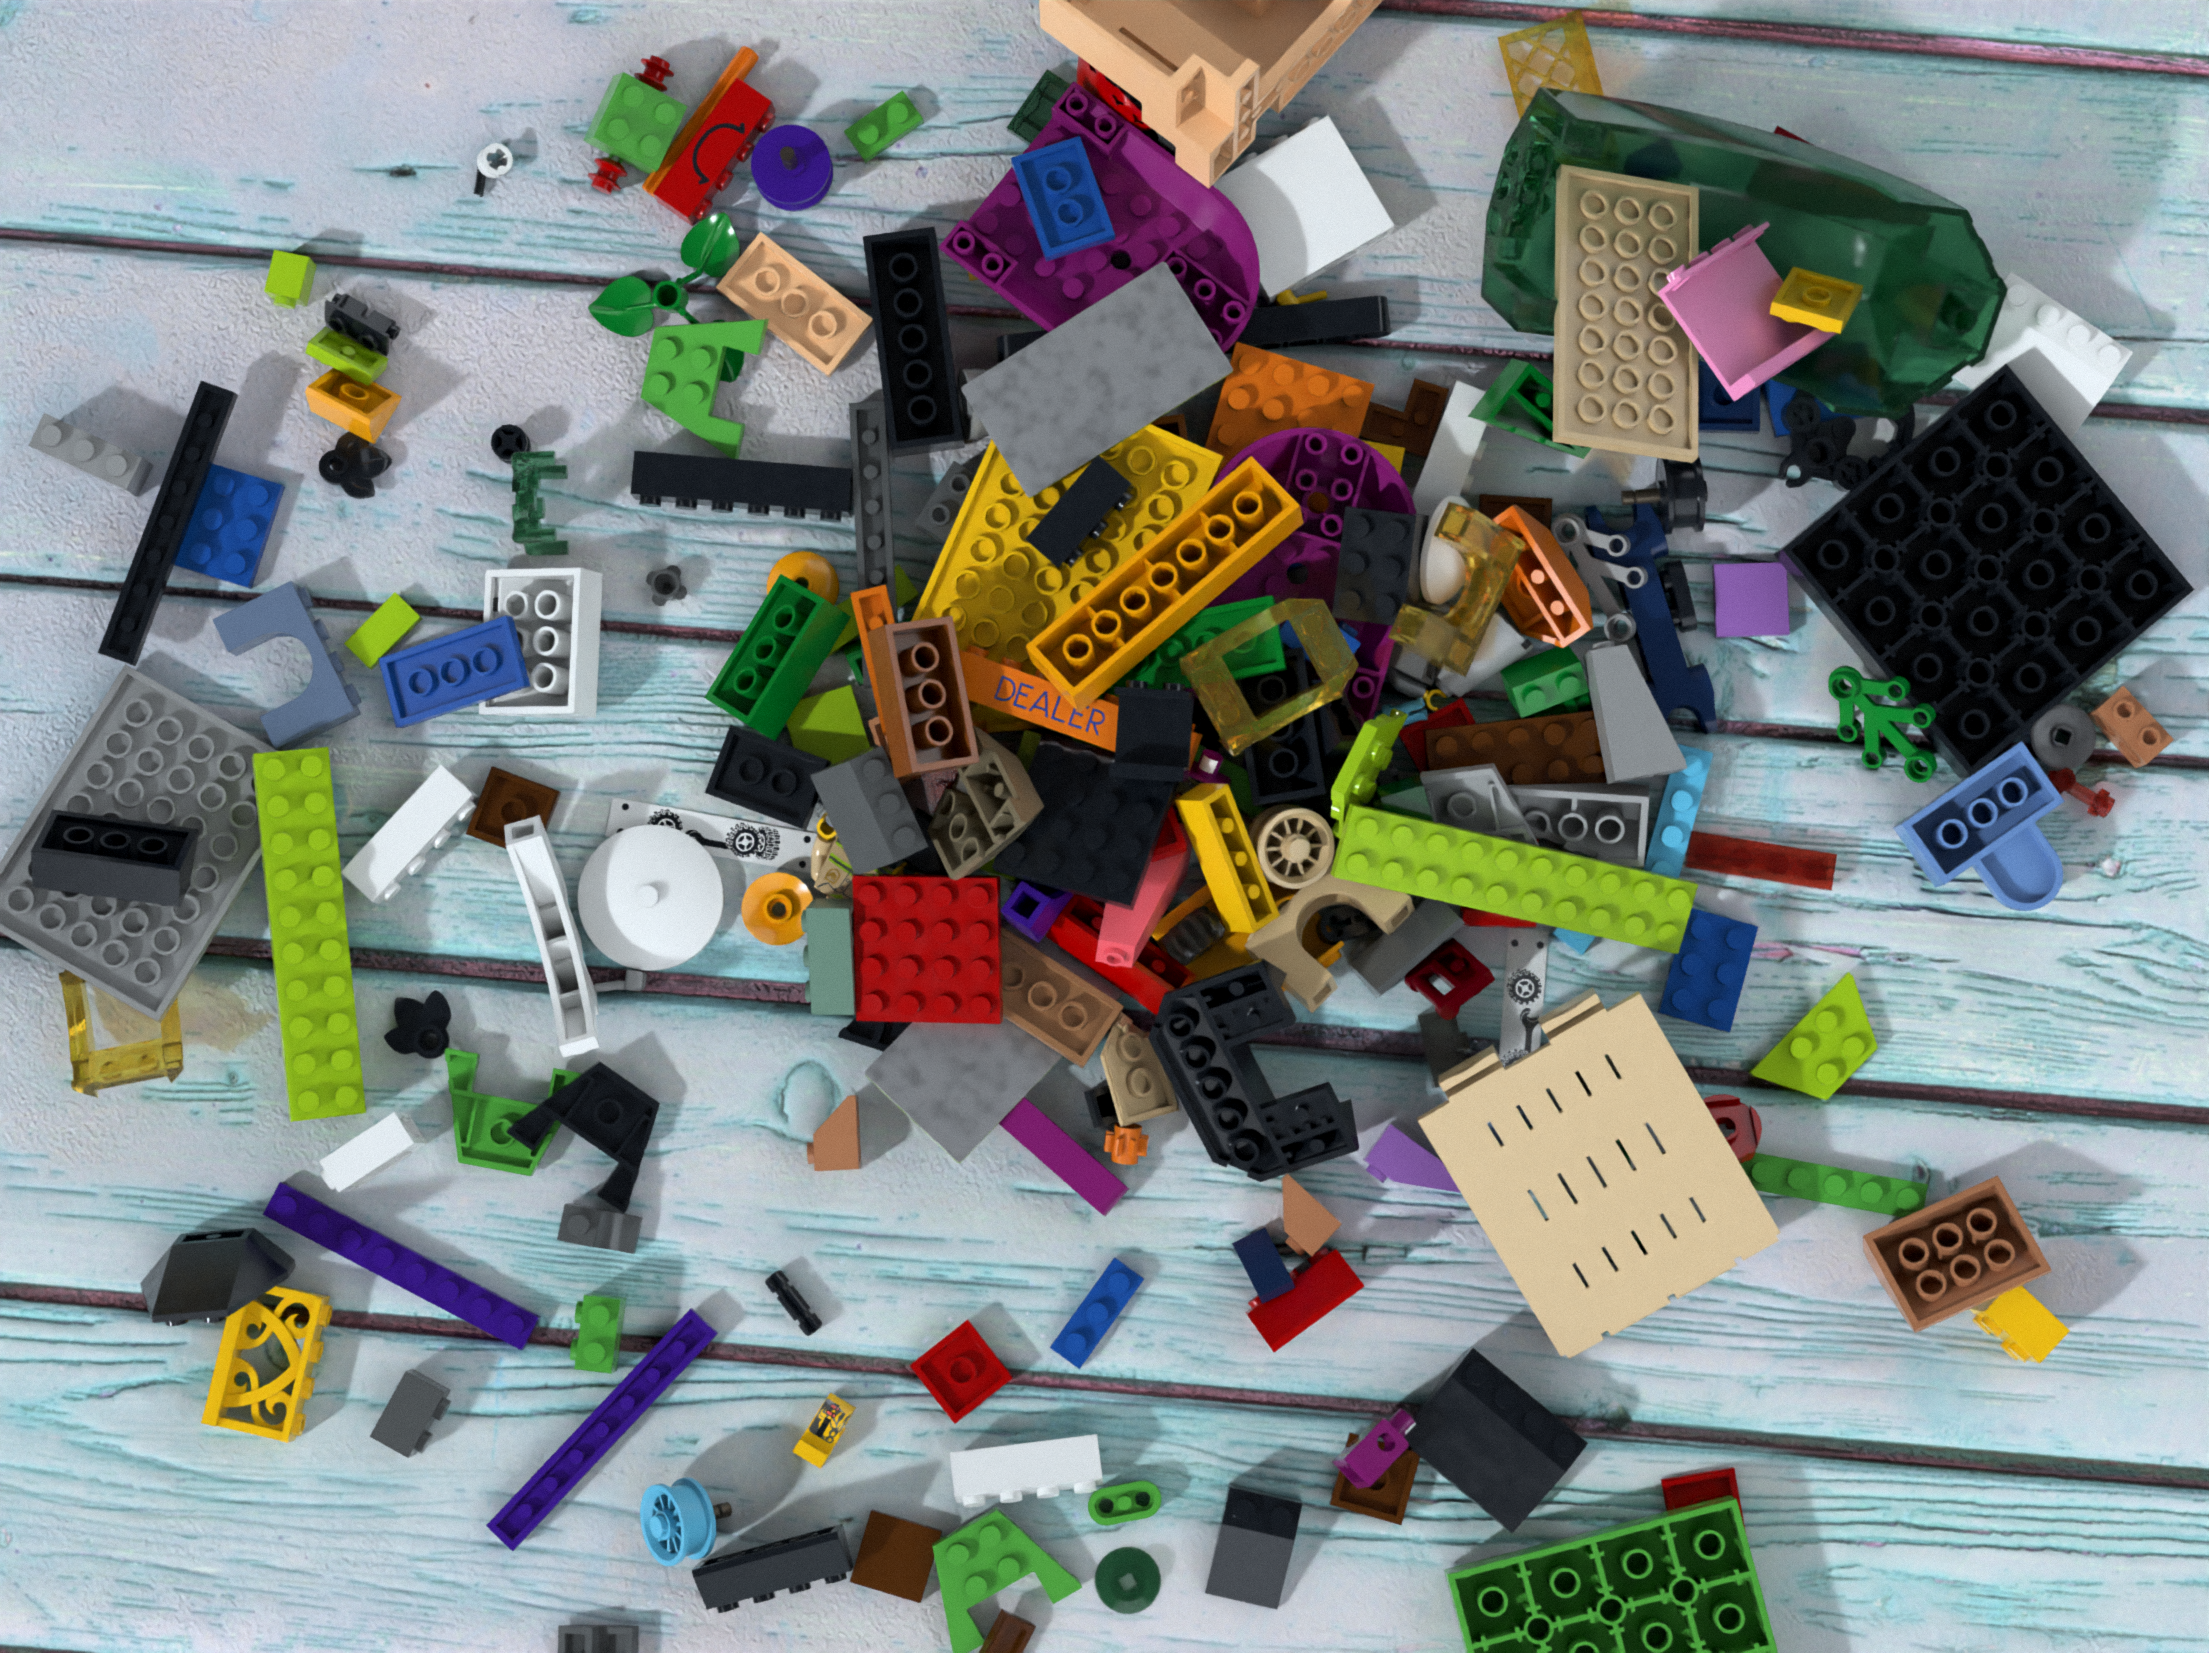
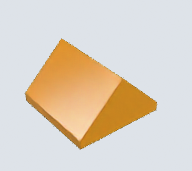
M332 368L308 385L305 391L311 412L373 444L377 441L402 396L375 382L369 386L357 382L335 368Z

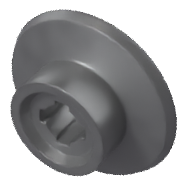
M2057 704L2032 725L2030 739L2035 754L2045 764L2057 769H2071L2081 765L2091 756L2096 744V730L2092 720L2083 710L2069 704ZM2058 731L2066 732L2068 736L2064 744L2055 741L2054 737H2056Z

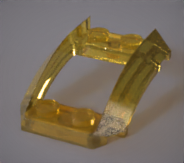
M1287 598L1242 621L1179 658L1181 675L1187 676L1220 736L1218 741L1232 756L1240 754L1245 748L1257 741H1261L1309 712L1341 698L1349 679H1352L1359 666L1323 599ZM1289 620L1322 681L1255 717L1221 656L1266 630Z
M66 969L64 972L59 973L67 1016L70 1062L73 1067L71 1087L74 1091L98 1098V1090L161 1077L168 1076L172 1084L184 1069L178 998H176L161 1023L162 1038L95 1051L92 1019L85 985L87 981Z

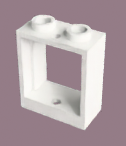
M393 1112L321 1159L319 1162L323 1170L320 1171V1174L331 1190L336 1188L338 1192H352L428 1142L408 1112Z

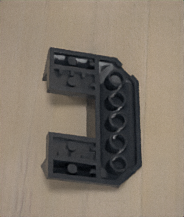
M1263 958L1165 992L1148 1037L1212 1162L1223 1167H1227L1229 1164L1248 1172L1247 1177L1259 1182L1334 1159L1359 1149L1351 1099L1339 1102L1330 1082L1275 1099L1246 1041L1293 1026L1297 1019L1281 988L1287 973Z

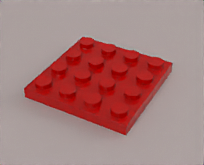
M854 874L852 876L856 1021L1001 1024L1003 1022L1000 876L967 875L958 880L950 879L949 875Z

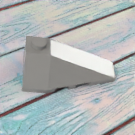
M1607 783L1506 785L1535 837H1543L1563 845L1565 849L1573 852L1578 851L1598 860L1630 867H1644L1650 798L1649 785L1625 783L1609 785Z

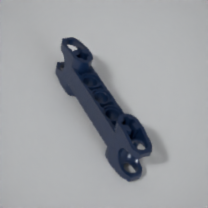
M1634 503L1631 505L1633 525L1627 530L1615 531L1606 525L1596 505L1585 507L1583 512L1587 529L1610 536L1624 534L1631 543L1628 553L1618 557L1610 555L1607 549L1587 544V549L1591 556L1628 568L1641 566L1648 573L1647 583L1640 588L1632 589L1626 586L1624 582L1616 581L1626 613L1631 615L1636 622L1634 639L1647 677L1645 682L1667 725L1668 716L1672 710L1685 708L1694 713L1705 735L1718 731L1714 690L1708 671L1703 663L1687 667L1654 560L1669 555L1668 544L1661 521L1656 516L1650 503ZM1616 538L1613 542V548L1617 552H1621L1623 542ZM1632 571L1630 575L1631 581L1638 584L1641 576L1639 572Z

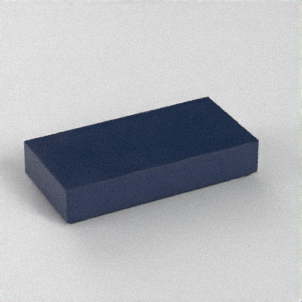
M1265 1227L1232 1243L1262 1304L1296 1288Z

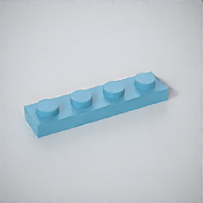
M1677 743L1686 760L1687 769L1667 775L1646 851L1644 867L1641 870L1679 878L1713 753Z

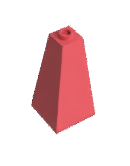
M1179 823L1187 845V851L1150 862L1133 911L1108 903L1105 904L1095 961L1116 967L1132 968L1187 876L1192 843L1184 824Z

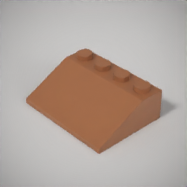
M1998 1175L1863 1236V1253L1880 1284L1914 1333L2052 1272L2051 1267Z

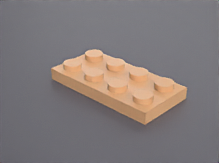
M761 231L716 286L718 292L754 320L769 319L768 331L829 378L874 323V320Z

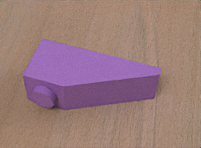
M1391 1124L1386 1126L1363 1158L1369 1164L1366 1171L1382 1183L1388 1178L1393 1182L1461 1193L1441 1160Z

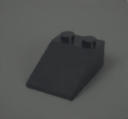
M1229 1483L1205 1593L1278 1609L1303 1504L1301 1499Z

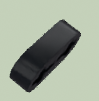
M1345 905L1322 915L1317 921L1316 932L1324 943L1336 945L1341 940L1346 942L1372 933L1380 927L1372 920L1371 925L1367 920L1356 923L1354 917L1359 916L1363 912L1352 906ZM1330 918H1332L1334 923L1342 921L1347 923V926L1338 931V936H1336L1334 931L1328 932L1326 926L1331 923Z

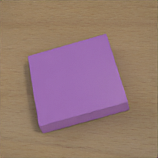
M1780 562L1714 564L1712 566L1715 638L1788 636L1790 634L1787 570Z

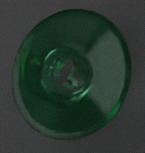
M1122 1547L1109 1552L1100 1561L1095 1573V1588L1099 1598L1108 1608L1122 1614H1134L1148 1608L1155 1601L1161 1586L1160 1571L1154 1559L1145 1551L1134 1547ZM1127 1573L1132 1574L1135 1582H1137L1136 1585H1133L1128 1590L1123 1589L1119 1581Z

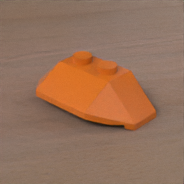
M1516 504L1485 524L1486 540L1483 573L1521 634L1555 644V646L1565 648L1594 628L1589 591L1548 528Z

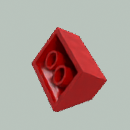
M1323 1247L1307 1259L1311 1265L1300 1273L1295 1268L1288 1272L1296 1288L1262 1304L1258 1295L1248 1302L1251 1309L1245 1313L1273 1352H1276L1365 1287L1336 1248L1328 1251L1326 1247Z

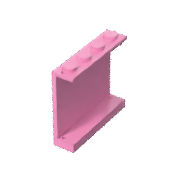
M1768 221L1755 229L1751 224L1747 225L1733 236L1734 242L1729 237L1724 239L1711 249L1713 253L1711 256L1707 251L1701 253L1688 263L1691 268L1687 269L1684 264L1666 277L1669 283L1657 292L1734 402L1837 334L1835 332H1823L1816 327L1799 322H1787L1781 317L1770 315L1771 303L1782 286L1783 280L1755 242L1764 233V230L1770 226Z

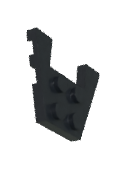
M598 1061L510 1125L506 1133L534 1151L556 1120L618 1162L596 1194L622 1213H625L629 1206L631 1193L638 1177L640 1164L660 1103L601 1061Z

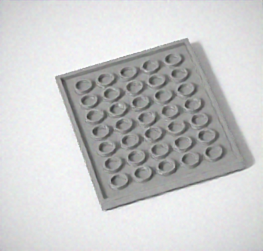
M125 664L0 862V932L161 1024L262 860L252 755L254 753L276 752L278 750ZM52 809L198 829V840L190 885L181 906H161L154 903L124 901L117 898L87 896L81 893L50 891L44 888L33 887L31 850Z

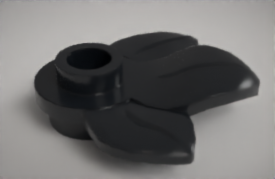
M347 432L338 439L335 450L328 451L321 457L319 473L327 483L340 485L350 497L357 499L371 498L375 496V489L371 479L384 473L392 464V459L383 450L369 446V441L352 432ZM334 462H341L344 465L339 471H334L330 468Z
M434 990L424 1004L411 998H396L394 1015L398 1027L384 1035L387 1044L400 1054L417 1052L420 1056L428 1059L442 1056L450 1044V1037L446 1028L452 1016L451 1008L444 995ZM430 1034H435L438 1038V1043L435 1047L430 1048L426 1044V1038Z

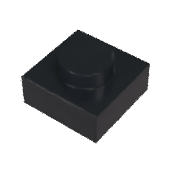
M1200 703L1193 715V724L1196 725L1194 732L1202 734L1199 745L1217 752L1233 721Z

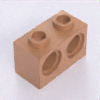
M2124 686L2112 690L2087 713L2092 722L2135 768L2148 764L2174 740Z

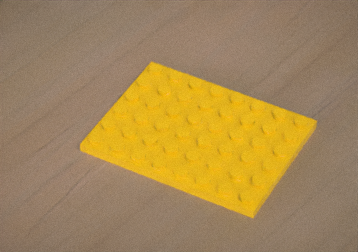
M1151 424L1099 455L1135 486L1130 492L1134 495V498L1122 512L1119 513L1115 510L1106 520L1110 524L1109 527L1096 541L1092 537L1082 548L1085 551L1084 556L1073 568L1066 566L1061 570L1026 540V537L1093 460L1034 497L1029 498L991 439L911 621L952 616L959 649L966 651L969 644L989 651L988 659L999 663L1002 657L1023 663L1022 671L1035 675L1038 668L1032 663L1025 646L1209 492L1225 457Z

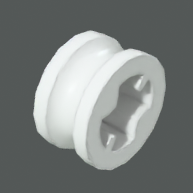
M490 144L482 149L477 156L478 169L489 178L501 177L511 169L513 164L512 153L503 144ZM497 153L500 155L498 161L502 160L503 164L493 169L489 166L492 161L487 162V156Z

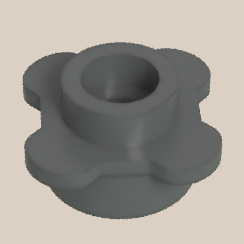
M670 565L667 570L652 571L647 575L646 582L653 591L652 601L654 604L664 606L669 600L675 598L682 600L686 597L687 589L681 583V570L677 566ZM666 582L670 584V587L668 589H664L663 587L664 583Z

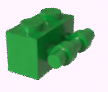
M1569 645L1565 648L1555 647L1509 665L1500 671L1508 700L1521 719L1524 717L1575 712L1591 706L1589 697L1586 694L1589 692L1581 662Z

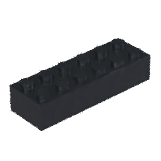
M935 227L863 236L889 442L893 458L965 448Z

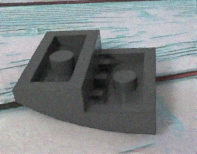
M559 1625L558 1653H638L639 1626Z

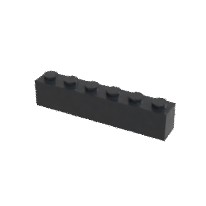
M634 451L630 494L635 500H640L639 505L646 507H661V502L676 503L675 508L682 510H697V505L712 506L711 511L718 513H733V508L748 509L747 514L754 516H769V511L784 512L783 517L790 519H805V514L820 515L819 520L841 522L842 517H851L853 476L852 469Z

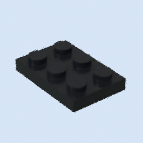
M730 725L705 793L807 830L819 798L810 775L830 766L832 762Z

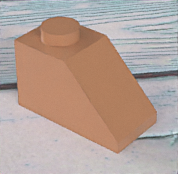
M858 1095L847 1096L813 1134V1142H807L808 1164H814L815 1171L861 1169Z
M1287 1173L1281 1178L1283 1231L1289 1235L1285 1242L1298 1255L1302 1256L1306 1251L1310 1256H1313L1342 1223Z

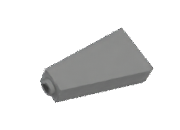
M1614 640L1593 644V650L1584 654L1583 659L1607 784L1678 773L1687 769L1686 760L1627 644L1615 646Z

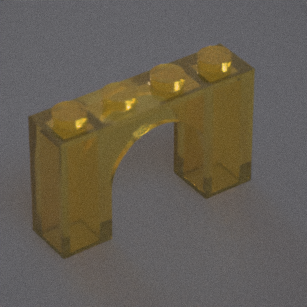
M1448 502L1434 536L1458 551L1464 561L1466 577L1461 597L1455 607L1441 618L1429 611L1403 604L1388 638L1439 669L1466 677L1526 542L1476 509Z

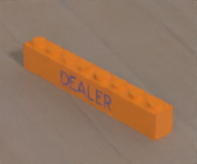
M969 644L966 651L959 649L968 700L1115 752L1119 697L1105 693L1104 699H1095L1079 713L1039 669H1036L1035 675L1022 671L1023 663L1002 657L999 663L988 659L989 651ZM1195 724L1192 725L1189 772L1202 738V734L1194 732Z

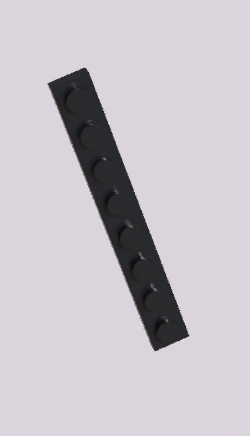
M200 381L98 653L136 666L238 395L235 392Z

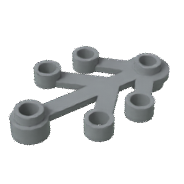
M1565 513L1558 516L1552 523L1551 533L1568 560L1572 552L1578 563L1576 571L1587 589L1590 585L1606 614L1607 620L1604 624L1605 635L1609 640H1614L1616 643L1631 639L1636 632V622L1628 613H1622L1603 576L1624 582L1629 588L1636 589L1647 583L1648 573L1641 566L1628 568L1594 558L1585 545L1588 544L1607 549L1610 555L1618 557L1625 555L1630 550L1631 543L1629 538L1624 534L1610 536L1587 529L1585 521L1574 513ZM1568 524L1575 528V535L1572 538L1568 537L1565 533V528ZM1616 538L1623 542L1621 552H1617L1613 548V542ZM1632 571L1639 572L1641 576L1638 584L1631 581L1630 575ZM1620 620L1627 623L1628 629L1626 633H1621L1617 628Z

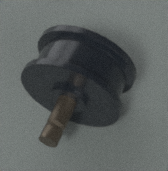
M1699 455L1693 463L1657 458L1656 488L1621 491L1622 505L1657 503L1658 516L1665 535L1672 534L1673 529L1692 527L1694 532H1702L1704 529L1705 502L1708 499L1706 481L1703 478Z

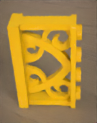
M277 1285L266 1292V1294L284 1298L274 1312L262 1303L253 1300L227 1317L201 1423L289 1443L295 1441L296 1436H301L305 1427L306 1414H302L305 1399L310 1400L315 1386V1378L311 1377L314 1363L318 1364L322 1357L324 1342L320 1341L322 1328L328 1327L333 1306L328 1305L330 1296ZM301 1303L308 1309L310 1318L304 1328H299L295 1324V1319L299 1314L289 1316L285 1323L280 1318L289 1305ZM264 1322L267 1325L264 1332L256 1339L251 1338L247 1332L248 1326L255 1324L259 1331ZM274 1332L285 1349L290 1366L278 1378L260 1388V1381L255 1368L248 1361L240 1357L242 1349H252L262 1345ZM305 1338L302 1351L296 1339ZM245 1372L249 1375L251 1391L246 1392L247 1382L243 1386L237 1385L235 1378L238 1373ZM294 1382L292 1394L290 1395L284 1389ZM266 1399V1407L273 1415H276L274 1412L276 1403L282 1402L285 1404V1419L277 1425L267 1423L260 1413V1401ZM251 1404V1414L254 1422L226 1416L228 1407Z

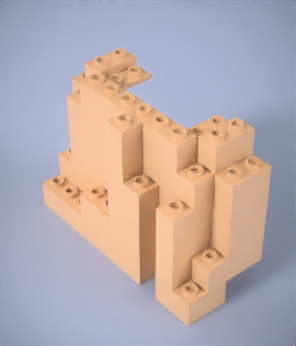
M1039 0L1040 28L1141 102L1142 122L1175 145V163L1209 189L1255 140L1256 121L1269 107L1279 114L1383 0Z

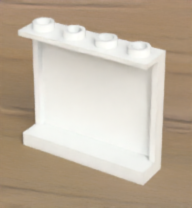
M1329 115L1321 120L1318 117L1311 118L1299 127L1300 132L1290 138L1286 134L1278 137L1268 145L1269 150L1258 156L1255 152L1245 156L1237 163L1239 167L1227 174L1224 172L1213 184L1215 188L1235 205L1252 232L1259 257L1261 294L1268 306L1277 300L1276 296L1287 289H1291L1292 292L1393 234L1394 223Z

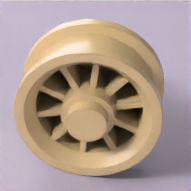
M1284 803L1266 808L1253 820L1247 832L1265 879L1285 888L1299 889L1314 884L1327 872L1333 860L1335 843L1329 824L1318 813L1297 805Z

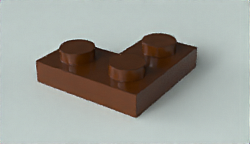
M1415 378L1404 412L1370 401L1359 438L1370 442L1405 448L1404 453L1426 460L1449 389Z

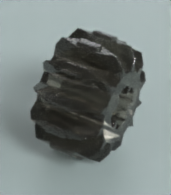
M1207 906L1195 909L1181 921L1177 922L1164 935L1162 942L1167 949V953L1183 966L1193 963L1223 938L1225 928L1221 924V920Z

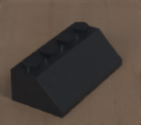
M1303 647L1284 650L1287 670L1233 680L1253 806L1258 808L1293 803L1327 794Z
M52 809L31 850L32 886L50 891L81 893L87 896H103L124 901H139L161 906L180 907L190 885L198 840V829Z
M843 1524L701 1561L692 1569V1574L706 1609L717 1607L718 1613H723L739 1608L738 1601L753 1598L754 1603H760L775 1598L774 1592L788 1588L789 1593L793 1594L810 1589V1582L823 1578L825 1584L847 1579L846 1572H850L854 1566Z

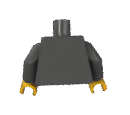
M1421 596L1418 599L1415 626L1398 628L1385 679L1396 691L1414 700L1422 697L1425 702V708L1431 711H1438L1439 708L1431 705L1430 697L1434 693L1442 698H1446V695L1438 689L1426 690V685L1433 686L1436 676L1435 672L1442 656L1450 625L1461 627L1465 620L1457 617L1456 609L1468 611L1470 606L1465 602L1457 603L1453 607L1448 602L1437 605L1427 602L1424 596Z

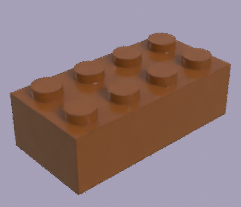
M946 616L888 624L867 632L894 778L960 769L979 763L953 617Z

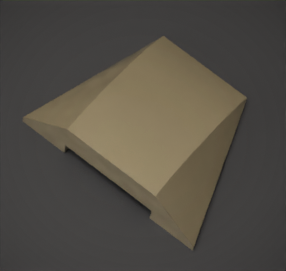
M973 726L980 762L957 769L958 776L952 789L944 790L927 830L950 879L958 880L971 874L993 859L1019 837L1044 808L1020 759L976 726Z

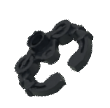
M1858 356L1843 357L1833 361L1823 359L1819 363L1820 367L1810 376L1805 375L1801 379V384L1795 390L1791 400L1783 406L1781 421L1784 428L1790 431L1791 453L1780 464L1778 477L1785 479L1788 468L1794 465L1799 467L1801 472L1798 479H1788L1785 485L1788 488L1801 487L1812 478L1831 481L1833 486L1841 492H1849L1912 440L1915 428L1914 406L1903 392L1889 398L1883 404L1885 417L1895 428L1892 439L1886 443L1889 450L1881 458L1872 455L1868 459V463L1859 456L1846 454L1847 447L1856 433V424L1852 418L1840 416L1827 422H1819L1821 411L1814 400L1823 393L1820 386L1829 378L1835 382L1842 375H1851L1859 386L1872 390L1879 387L1886 377L1887 373L1877 361ZM1812 444L1817 446L1821 453L1818 463L1814 462L1809 456V448Z

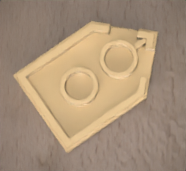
M1120 1012L1115 1020L1100 1055L1120 1127L1179 1111L1172 1083L1148 1039L1150 1033H1145L1132 1024V1019Z

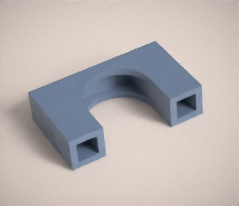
M292 581L212 619L227 651L235 656L241 655L277 637L297 638L309 650L313 663V672L310 683L305 691L296 699L260 716L274 748L278 751L290 750L361 715L357 704L362 702L352 683L347 685L341 673L346 668L337 651L331 653L326 640L330 638L325 624L321 619L315 620L310 610L311 607L315 606L310 593L305 586L300 588Z

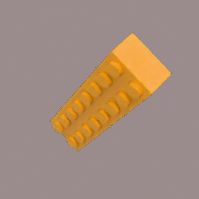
M1250 456L1029 642L1025 647L1032 663L1080 713L1304 523L1300 505Z

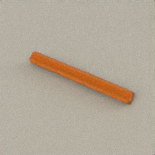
M746 46L740 48L668 148L658 171L650 173L642 188L650 196L655 198L653 193L735 79L738 77L744 81L757 63L759 57L752 49Z

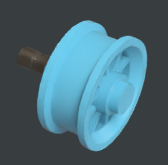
M690 1477L676 1480L671 1487L666 1484L650 1486L642 1497L640 1507L641 1528L646 1545L653 1557L664 1566L677 1565L686 1556L694 1560L708 1556L715 1543L716 1520L732 1515V1508L728 1502L712 1506L703 1486Z

